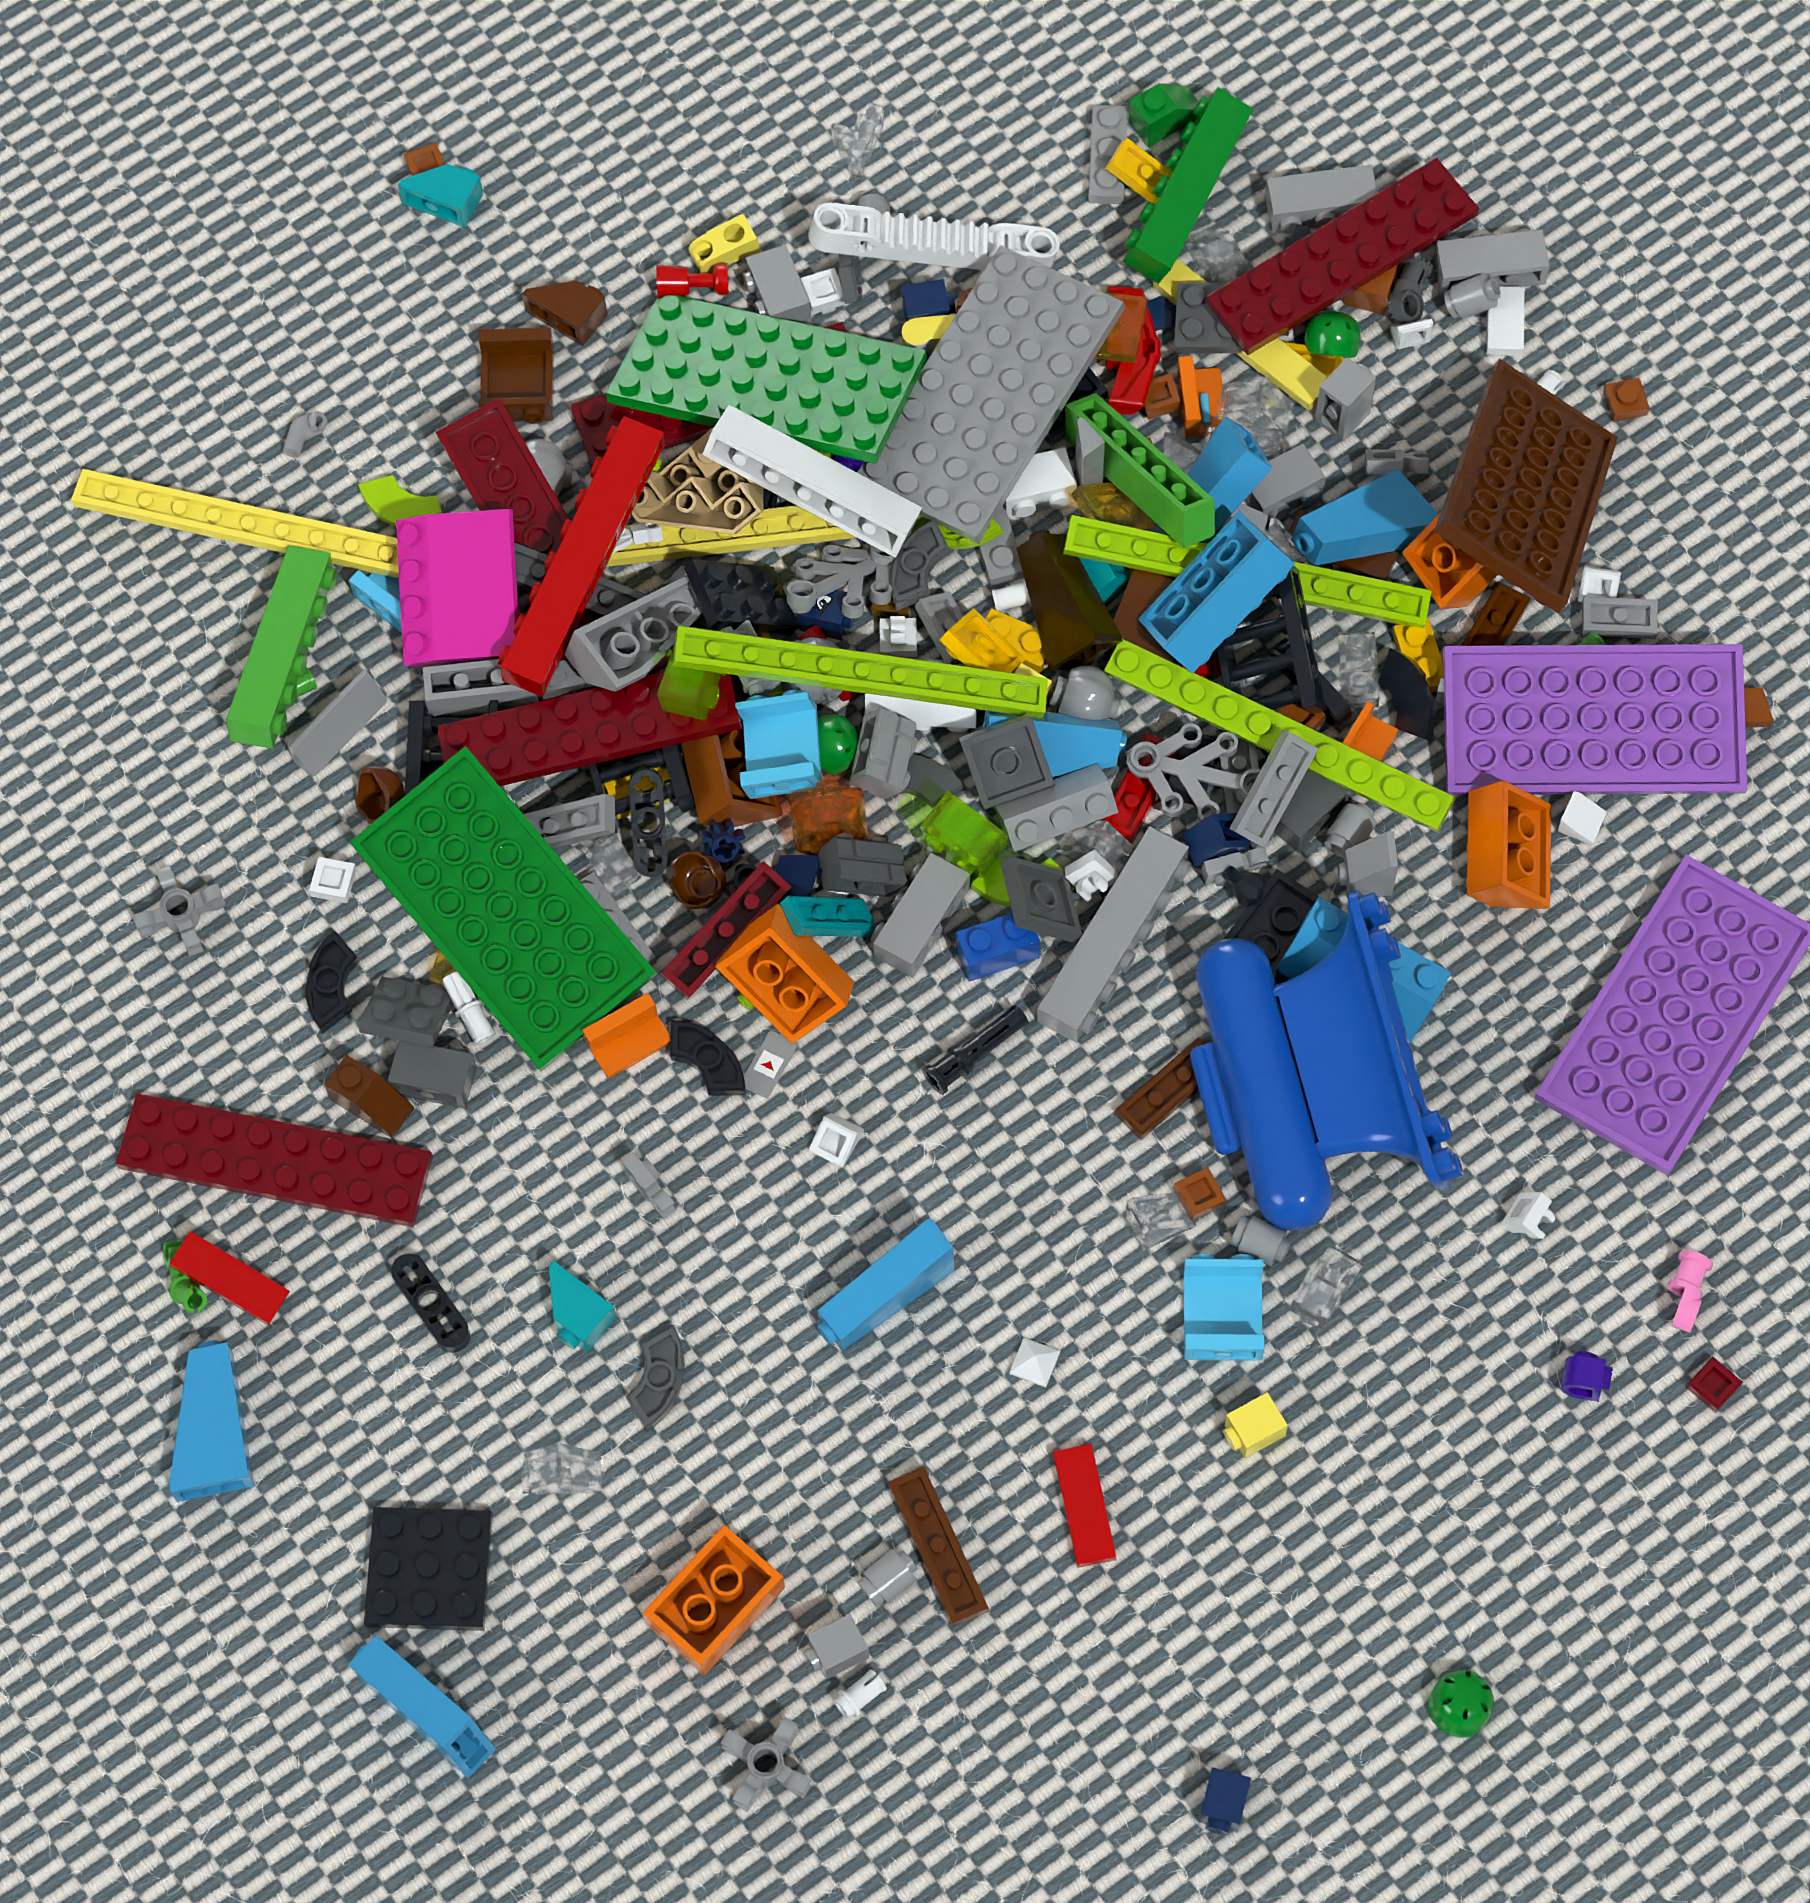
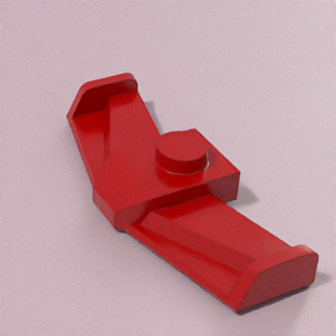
M1108 286L1106 294L1123 301L1125 306L1123 313L1116 322L1118 332L1111 331L1105 340V369L1118 370L1108 404L1119 414L1133 415L1144 407L1156 364L1161 358V341L1157 337L1143 289Z

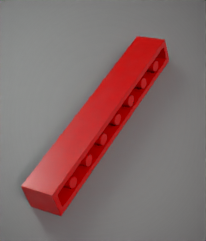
M623 416L618 427L614 425L611 427L605 442V446L608 448L603 458L598 456L592 466L590 477L593 479L588 489L583 487L576 499L575 508L578 510L573 520L567 519L562 527L559 537L562 543L558 551L552 550L544 567L547 573L542 583L537 581L533 586L529 596V602L532 604L527 614L521 613L513 630L516 637L511 646L505 645L498 660V666H501L502 681L541 697L544 696L573 632L576 630L664 448V432L626 416Z

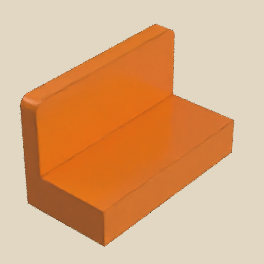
M1193 356L1178 357L1177 378L1182 404L1185 438L1213 435L1221 421L1226 417L1220 368L1194 369ZM1202 393L1208 394L1211 425L1209 426L1202 425L1199 395Z
M1367 701L1342 743L1382 762L1396 739L1399 729L1374 717V704Z
M649 993L582 1030L585 1044L607 1078H612L670 1045L671 1040L669 1032L658 1017L656 1004Z

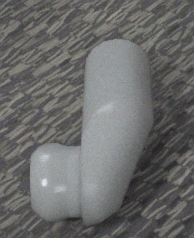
M315 411L293 420L283 447V453L290 457H299L304 441L324 431L327 426L326 416L322 412Z

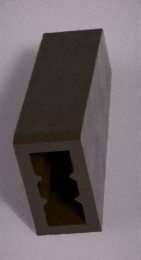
M1040 530L1029 535V540L1017 547L1016 550L1049 670H1070L1075 667L1084 666L1122 642V637L1079 557L1063 554L1067 535L1051 534L1049 530Z

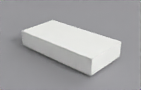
M1499 286L1501 297L1498 298V304L1495 308L1487 310V354L1523 356L1525 287Z

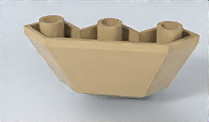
M712 428L660 473H651L632 515L637 522L737 534L764 511L763 487L702 455L713 430Z

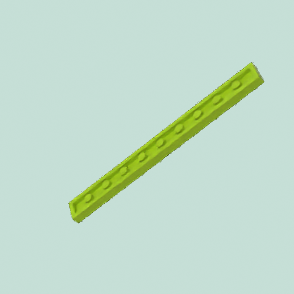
M1071 515L1063 554L1177 578L1208 543L1198 542L1183 548L1170 535ZM1294 562V566L1299 569L1305 605L1409 627L1424 628L1426 626L1431 590Z
M678 626L676 630L673 666L1015 715L1030 713L1031 717L1043 718L1046 711L1048 678Z
M1124 639L1117 644L1104 669L1107 675L1215 727L1231 732L1236 737L1270 753L1283 730L1289 731L1318 748L1315 757L1307 769L1308 771L1437 833L1455 801L1454 796L1200 675L1192 674L1189 670Z

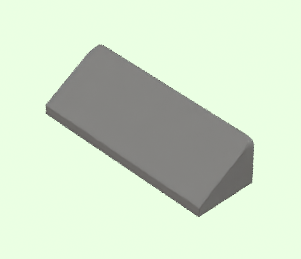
M1080 417L1077 420L1075 472L1080 505L1083 508L1102 495L1105 441L1084 418Z
M361 670L289 744V750L294 763L309 775L316 776L387 702L384 693L366 670Z

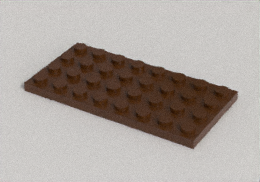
M1499 358L1491 368L1434 532L1440 535L1447 543L1455 545L1472 556L1477 563L1487 566L1502 576L1509 584L1519 587L1534 597L1541 605L1547 606L1559 614L1568 603L1618 437Z

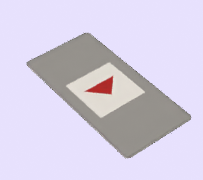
M770 1030L744 1075L746 1089L768 1099L798 1047V1043L791 1044L784 1036Z

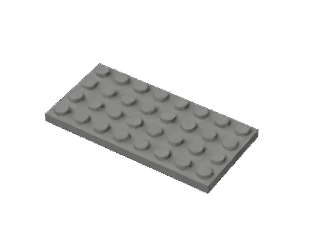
M1000 245L922 368L877 464L864 462L857 473L922 507L920 516L930 521L936 520L937 524L979 544L986 530L990 527L991 521L995 519L1125 309L1124 302Z

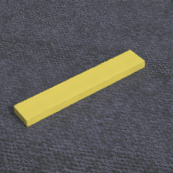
M1177 259L1172 269L1159 284L1153 281V288L1177 306L1178 283L1208 282ZM1276 338L1248 356L1244 351L1236 353L1308 411L1317 404L1319 387L1328 377L1279 338Z

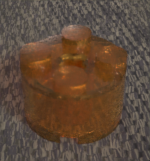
M827 779L817 782L814 789L794 792L789 795L793 840L798 852L806 855H818L820 849L833 836L842 833L852 834L854 839L857 840L867 839L868 827L862 788L839 786L837 780Z

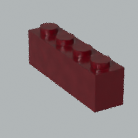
M763 861L659 975L686 1000L689 999L715 971L717 961L750 923L770 910L792 886Z

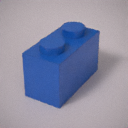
M1013 913L956 932V950L968 981L971 982L1039 959L1040 939L1036 932L1016 927Z

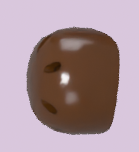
M386 767L360 768L355 805L358 812L367 819L369 824H372L404 797L405 791L402 780L397 773Z

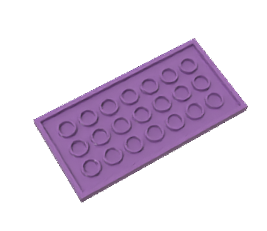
M1743 644L1444 646L1446 793L1450 795H1468L1469 791L1503 780L1532 795H1571L1574 791L1581 794H1739L1747 792Z
M1685 855L1537 1090L1534 1099L1669 1176L1809 948L1810 923L1692 857Z

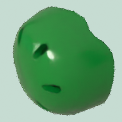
M1336 310L1321 311L1314 315L1308 323L1304 340L1307 349L1311 353L1354 358L1359 352L1361 329L1358 322L1344 312Z
M842 715L820 716L818 718L821 768L832 776H836L853 767L859 735L853 724Z
M1452 1671L1443 1676L1432 1689L1428 1698V1713L1434 1724L1446 1734L1457 1738L1474 1736L1486 1725L1493 1711L1494 1696L1492 1689L1486 1680L1472 1671ZM1449 1700L1448 1704H1443L1444 1701ZM1463 1713H1467L1466 1719H1463Z

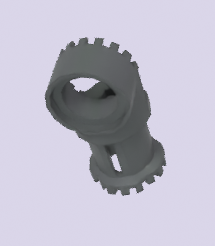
M1413 255L1404 260L1402 273L1399 279L1395 280L1392 285L1393 293L1388 300L1390 302L1388 307L1391 310H1388V312L1392 313L1390 317L1395 318L1393 321L1397 323L1414 322L1423 315L1422 287L1426 278L1431 276L1433 265L1430 264V261H1425L1426 258L1424 257L1422 260H1419L1420 256L1417 255L1415 257ZM1404 300L1408 301V305H1410L1408 315L1403 308Z

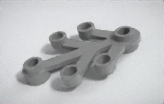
M838 545L825 546L822 552V562L814 561L810 558H800L795 562L794 576L798 580L788 585L786 601L792 611L807 613L815 605L816 599L848 584L847 596L842 600V614L848 618H859L864 613V599L862 598L864 576L876 571V582L870 586L869 598L871 602L877 605H885L891 601L892 586L889 584L891 568L896 558L874 546H871L870 550L842 548ZM844 561L859 562L856 565L843 564ZM816 574L830 576L816 584L809 582L815 579Z
M1188 723L1182 726L1180 732L1157 745L1151 742H1139L1133 745L1127 754V767L1134 776L1149 780L1161 799L1162 812L1168 817L1180 815L1183 811L1184 801L1180 794L1172 791L1163 773L1177 776L1197 807V817L1200 822L1205 818L1202 815L1204 809L1210 808L1216 814H1220V808L1209 799L1199 781L1240 791L1241 795L1246 798L1249 793L1247 786L1255 782L1261 771L1254 768L1239 775L1204 766L1220 756L1231 757L1237 752L1238 739L1233 733H1221L1216 741L1182 760L1168 758L1167 756L1183 746L1195 748L1201 743L1202 731L1200 727L1194 723ZM1187 731H1194L1197 734V738L1189 741L1184 738V734ZM1223 740H1230L1234 746L1231 749H1223L1220 743ZM1147 756L1151 758L1152 763L1149 766H1142L1138 760L1141 757ZM1168 800H1176L1179 803V807L1174 810L1168 809L1165 805Z

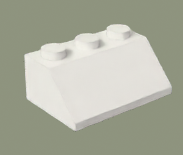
M915 659L945 664L944 660ZM963 663L956 664L957 666L966 667ZM865 693V715L879 708H885L898 714L899 717L903 716L916 722V730L947 727L949 731L964 732L969 728H976L978 709Z

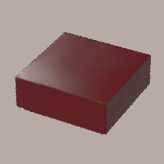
M1712 1356L1688 1382L1686 1388L1713 1412L1717 1413L1741 1387L1743 1381Z

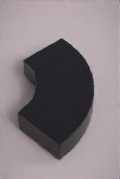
M1390 648L1378 684L1388 689L1395 700L1397 711L1395 728L1431 741L1435 726L1436 708L1434 696L1431 695L1425 679L1426 674L1412 658Z
M336 931L331 933L321 943L312 957L305 989L310 1014L322 1034L352 1012L346 999L345 984L349 973L359 963L356 954Z
M671 1020V1060L686 1063L698 1070L706 1082L708 1096L746 1095L744 1074L733 1050L718 1038L714 1032L691 1022Z

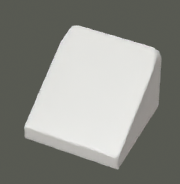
M1419 319L1414 322L1390 326V332L1396 349L1429 343L1431 341L1432 319Z
M1574 791L1560 821L1558 832L1593 845L1607 812L1583 794Z
M830 1113L823 1117L809 1151L840 1167H844L861 1138L864 1129Z

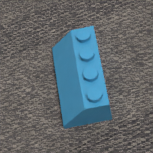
M1239 510L1138 620L1169 654L1193 674L1199 666L1209 660L1212 652L1236 631L1237 626L1251 611L1260 606L1263 598L1273 587L1287 577L1289 570L1295 563Z
M1318 897L1304 918L1275 973L1290 980L1321 962L1340 942L1347 926L1348 913ZM1397 942L1401 958L1390 961L1389 965L1394 979L1392 984L1408 1040L1411 1043L1436 1003L1451 972Z

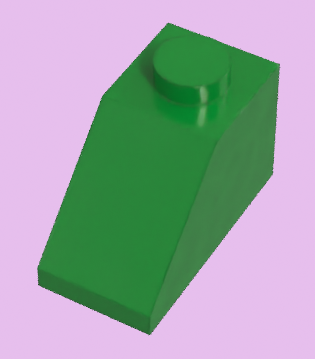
M1158 83L1130 99L1129 124L1145 145L1150 147L1186 127L1190 121L1194 122L1197 115L1193 111L1199 101L1187 86Z

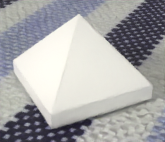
M1584 566L1578 602H1582L1583 597L1616 598L1621 572Z
M1023 1338L1010 1374L1046 1388L1060 1351Z

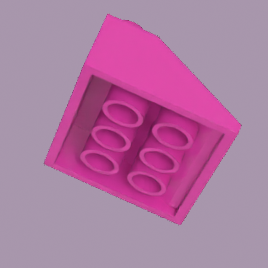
M500 509L428 514L396 520L404 665L423 669V667L499 659L505 645L511 646L516 637L513 630L519 617L513 510Z

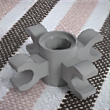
M170 866L157 870L156 873L165 894L161 897L160 908L153 911H143L133 916L141 938L149 937L160 929L169 927L173 932L181 935L189 957L203 952L195 927L199 922V914L206 911L219 910L226 906L218 884L210 885L191 896L188 891L178 887ZM178 907H188L182 915H171Z
M784 1717L770 1742H761L755 1746L732 1730H728L720 1743L723 1745L722 1749L746 1762L749 1769V1775L732 1798L736 1806L748 1812L762 1787L773 1786L777 1783L804 1799L812 1786L810 1784L811 1780L787 1767L783 1758L785 1751L800 1731L797 1723ZM763 1756H772L777 1760V1766L769 1773H761L755 1768L757 1760Z

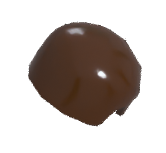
M690 851L681 853L671 862L670 866L673 868V876L669 886L676 894L680 903L690 909H704L711 907L721 898L725 890L726 875L720 861L705 852Z

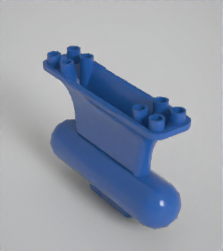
M1359 890L1349 892L1347 895L1348 922L1338 945L1317 965L1285 982L1275 984L1270 962L1263 948L1253 941L1240 938L1218 941L1205 950L1197 963L1196 981L1213 1041L1193 1048L1190 1053V1059L1216 1152L1221 1155L1243 1150L1258 1208L1268 1223L1282 1230L1308 1229L1324 1218L1332 1205V1185L1324 1160L1330 1157L1356 1152H1381L1402 1156L1418 1164L1425 1172L1431 1184L1439 1190L1451 1188V1179L1464 1175L1458 1155L1456 1153L1452 1154L1449 1147H1441V1142L1453 1139L1448 1119L1446 1117L1441 1118L1438 1110H1428L1392 984L1394 979L1389 962L1401 958V953L1395 937H1389L1386 928L1379 930V926L1390 923L1391 918L1386 903L1384 901L1379 902L1375 892L1363 895Z

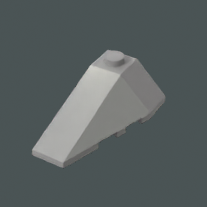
M688 576L672 582L573 632L564 655L585 683L616 692L644 678L675 645L678 626L691 627L703 614Z

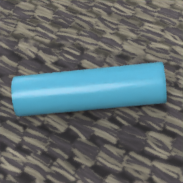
M1202 393L1199 395L1202 425L1209 426L1211 425L1208 394Z

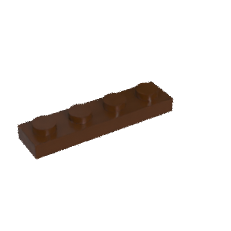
M923 1466L888 1481V1487L952 1628L989 1612V1607L925 1467Z

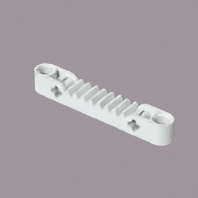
M824 203L819 205L814 212L808 233L812 246L823 252L985 270L1000 245L1052 268L1060 246L1057 235L1044 227L1011 223H999L990 227L988 223H983L980 227H975L973 221L964 226L961 225L960 220L947 224L946 218L933 222L930 216L921 221L918 215L905 219L904 214L899 213L896 217H891L890 212L887 211L881 214L874 208L840 203Z

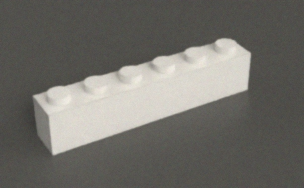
M728 405L713 428L702 454L895 558L912 531L922 510V507L731 405Z

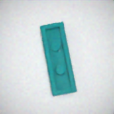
M788 896L780 902L795 936L870 937L876 929L875 922L863 898Z

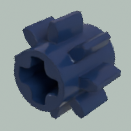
M730 818L725 823L712 819V825L707 831L700 830L699 832L702 840L706 842L701 844L699 848L701 852L711 854L718 861L728 862L730 865H733V859L738 853L745 854L744 847L739 842L746 838L742 829L734 830V824ZM722 839H725V840H726V843H725V844L719 845L718 842H719L720 840H722Z

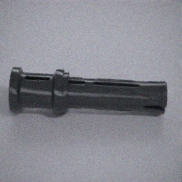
M1011 1006L1008 1011L985 1026L961 1046L957 1044L950 1046L947 1049L948 1053L932 1066L930 1064L925 1065L922 1068L925 1078L936 1092L944 1095L948 1092L949 1085L962 1075L969 1076L973 1072L976 1062L997 1048L1023 1026L1028 1025L1027 1017L1018 1006ZM1003 1027V1029L1000 1032H998L996 1035H994L992 1038H990L982 1045V1043L985 1040H987L989 1037H991L993 1034H995L998 1030H1000Z

